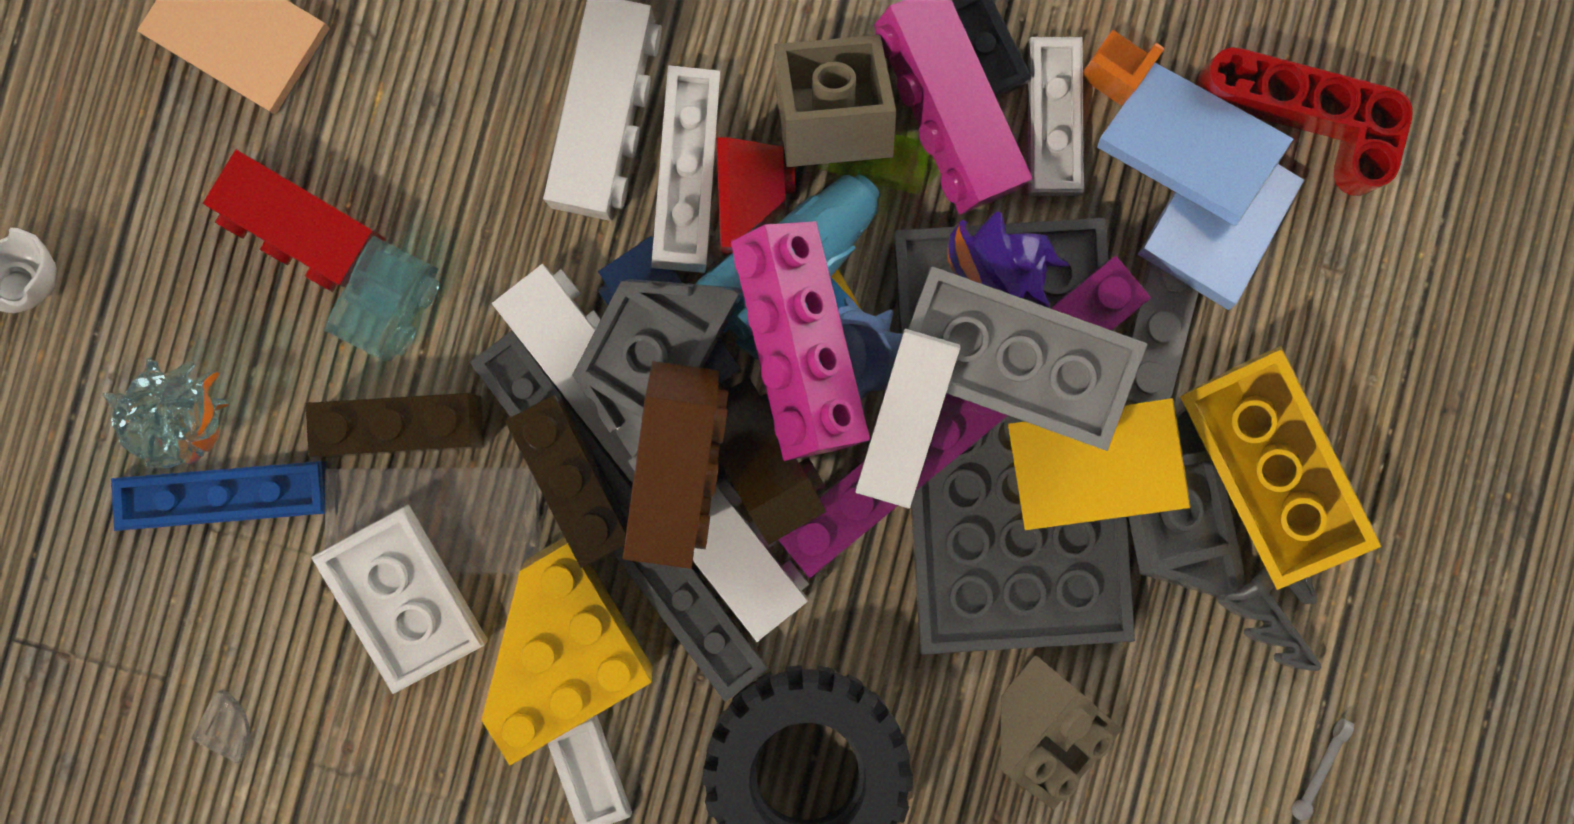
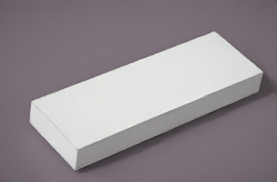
M1030 37L1028 41V70L1032 79L1028 83V169L1033 179L1028 182L1029 196H1080L1084 192L1082 37Z
M904 328L855 493L910 509L959 354V344Z

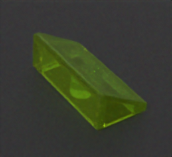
M895 134L892 158L818 164V169L852 177L861 174L872 183L918 195L922 186L929 154L923 148L920 140Z

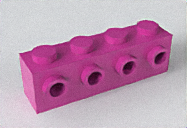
M903 0L890 5L873 25L876 30L875 35L881 36L885 58L889 59L897 76L899 95L904 104L911 107L919 125L921 144L925 151L933 156L941 173L943 192L947 199L955 204L959 215L1009 195L1031 181L1033 178L952 0Z
M817 222L765 224L731 241L735 268L739 275L748 312V322L753 332L761 365V375L766 386L775 423V433L779 440L783 460L787 461L833 452L869 441L870 436Z

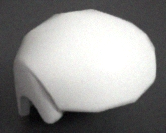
M10 228L9 235L6 238L0 239V311L6 313H19L38 306L55 287L57 268L48 249L36 235L19 228Z

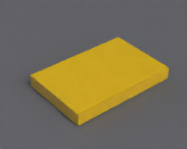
M1173 398L1125 405L1108 451L1025 421L1008 424L1025 530L1191 507Z

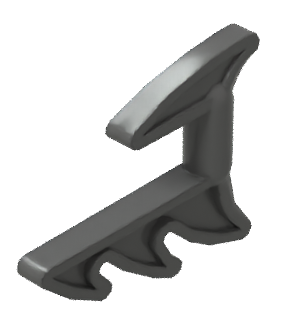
M1265 565L1252 578L1250 583L1239 591L1218 596V603L1235 615L1263 622L1261 627L1245 628L1244 634L1246 637L1268 645L1286 647L1285 653H1275L1274 660L1294 669L1319 671L1321 669L1320 662L1271 596L1270 592L1275 585ZM1310 577L1289 585L1301 603H1317V596Z

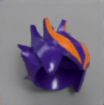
M996 211L980 227L975 235L971 236L966 230L968 222L961 219L950 234L947 246V261L954 274L1049 308V302L1044 292L1047 266L1067 267L1069 264L1057 256L1047 235L1032 233L1006 234L1003 215L1001 212Z

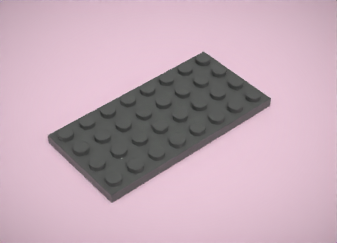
M1106 218L1005 224L1006 234L1032 233L1047 235L1057 256L1069 264L1067 267L1047 266L1044 292L1049 302V308L1108 261ZM982 225L966 226V230L971 236H974ZM955 227L894 231L900 333L904 332V328L908 329L930 267L933 266L954 274L947 261V246L950 234ZM1008 415L915 491L911 503L921 654L1135 641L1126 517L1025 530L1008 428L1010 423L1023 422L1020 419Z

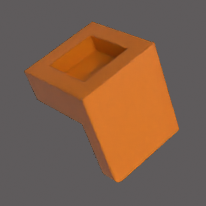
M1112 29L1083 70V80L1122 106L1136 91L1165 48L1156 42L1148 52H1145Z

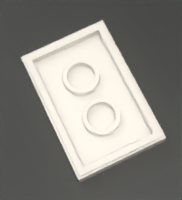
M409 504L311 557L392 694L485 646L488 641Z

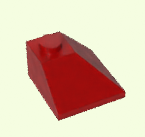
M730 137L716 138L720 240L724 258L733 253L731 241L765 224H772L785 210V194H795L794 167H787L786 162H784L782 146Z

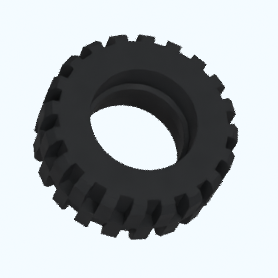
M802 665L786 667V671L773 675L772 672L758 677L756 683L749 688H743L732 698L728 708L722 711L715 724L706 751L707 754L703 767V785L706 787L705 804L709 817H714L717 824L904 823L909 810L907 802L908 792L913 789V773L909 763V758L911 757L907 743L895 717L891 714L885 702L875 691L871 692L864 687L859 679L849 674L843 676L834 673L833 668L818 665L817 669H802ZM799 723L826 725L840 733L850 744L856 755L858 780L854 793L840 809L830 815L811 820L792 818L772 808L760 792L756 777V765L760 752L775 733L790 725Z

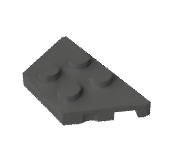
M627 279L620 282L572 375L585 396L592 399L596 404L598 416L609 433L615 431L632 457L628 463L634 471L644 400L652 361L703 368L743 296L741 289L736 287Z
M1184 407L1176 414L1191 507L1128 517L1141 575L1218 598L1219 595L1239 591L1246 586V580L1227 490Z

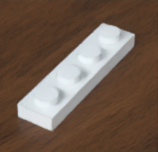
M668 65L651 268L705 273L720 71Z

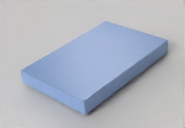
M1154 63L1136 91L1127 99L1102 134L1097 148L1237 226L1294 138L1163 66Z
M1278 164L1237 226L1174 191L1138 255L1225 309L1230 310L1240 299L1304 179Z

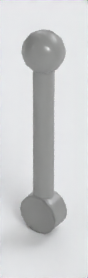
M1341 718L1336 723L1333 729V739L1302 799L1292 804V814L1296 819L1305 821L1312 817V803L1343 742H1346L1353 733L1354 724Z

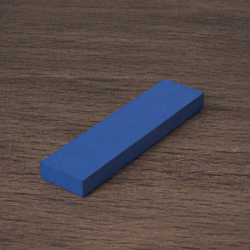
M327 461L111 478L114 531L330 513Z

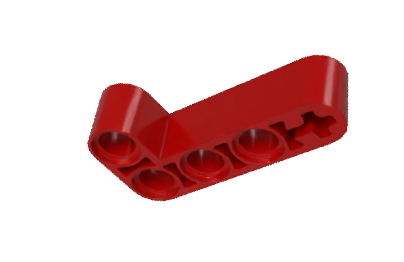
M1235 47L1221 50L1200 70L1196 78L1197 86L1258 119L1341 140L1334 165L1333 177L1340 190L1350 196H1362L1389 184L1396 177L1400 169L1412 121L1413 108L1409 98L1397 89ZM1221 70L1227 71V80L1233 83L1231 86L1225 84L1226 75L1220 73ZM1269 81L1279 83L1284 88L1286 93L1285 101H1279L1270 94L1268 89ZM1320 94L1326 95L1334 101L1336 106L1335 115L1327 113L1321 107ZM1372 108H1376L1384 114L1386 128L1378 126L1373 121L1371 116ZM1360 157L1371 163L1374 170L1372 179L1365 177L1360 172L1358 167Z

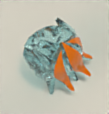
M147 358L144 371L131 382L125 393H103L111 407V422L113 428L117 431L119 444L132 455L140 459H146L144 461L146 467L172 468L182 463L189 465L204 456L205 452H209L219 438V423L216 411L229 406L227 399H216L209 396V387L219 376L217 371L208 372L200 378L191 381L187 376L195 366L192 361L186 362L180 367L163 374L157 361Z

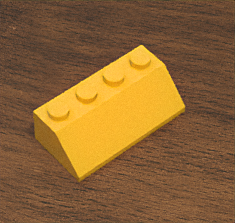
M1281 345L1229 369L1180 396L1277 590L1381 547L1377 534Z

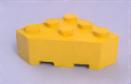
M565 537L526 559L519 571L481 719L509 766L652 683V664L592 565L589 564L580 568Z

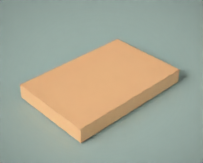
M156 0L137 31L276 115L330 28L324 22L288 0Z

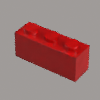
M237 149L233 152L202 203L219 213L215 220L216 224L244 239L248 231L264 240L260 247L261 251L286 265H289L294 258L310 267L305 277L331 292H334L337 285L355 291L387 239Z

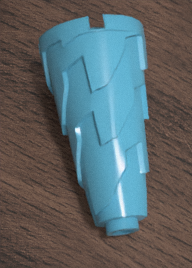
M857 174L855 177L843 175L817 196H809L778 224L816 221L831 277L856 249L854 243L878 213L877 199L880 197V193L876 186L861 174ZM734 254L726 256L695 284L736 287L742 290L739 275L735 268ZM743 295L723 332L726 333L728 329L739 337L734 343L759 360L753 332L748 322V312Z

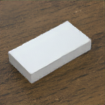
M597 715L548 743L576 824H613L631 817L632 811Z

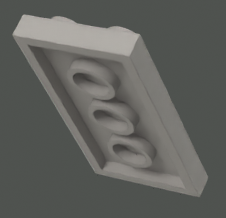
M933 266L929 269L908 330L960 345L959 354L946 393L1108 451L1148 345L1145 342Z

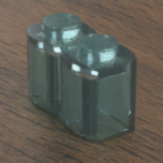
M372 236L353 269L349 283L335 303L324 331L381 360L392 361L396 354L402 356L411 345L415 336L416 328L411 326L415 314L420 307L426 309L438 292L440 282L435 278L439 268L382 239Z

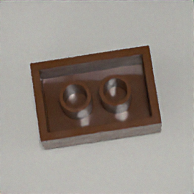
M652 361L644 400L623 560L692 569L694 549L706 550L710 525L711 497H714L719 466V463H717L720 443L723 442L727 416L728 391L718 389V370Z

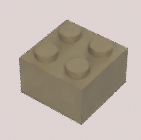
M880 35L774 44L776 97L787 167L893 157L896 108Z

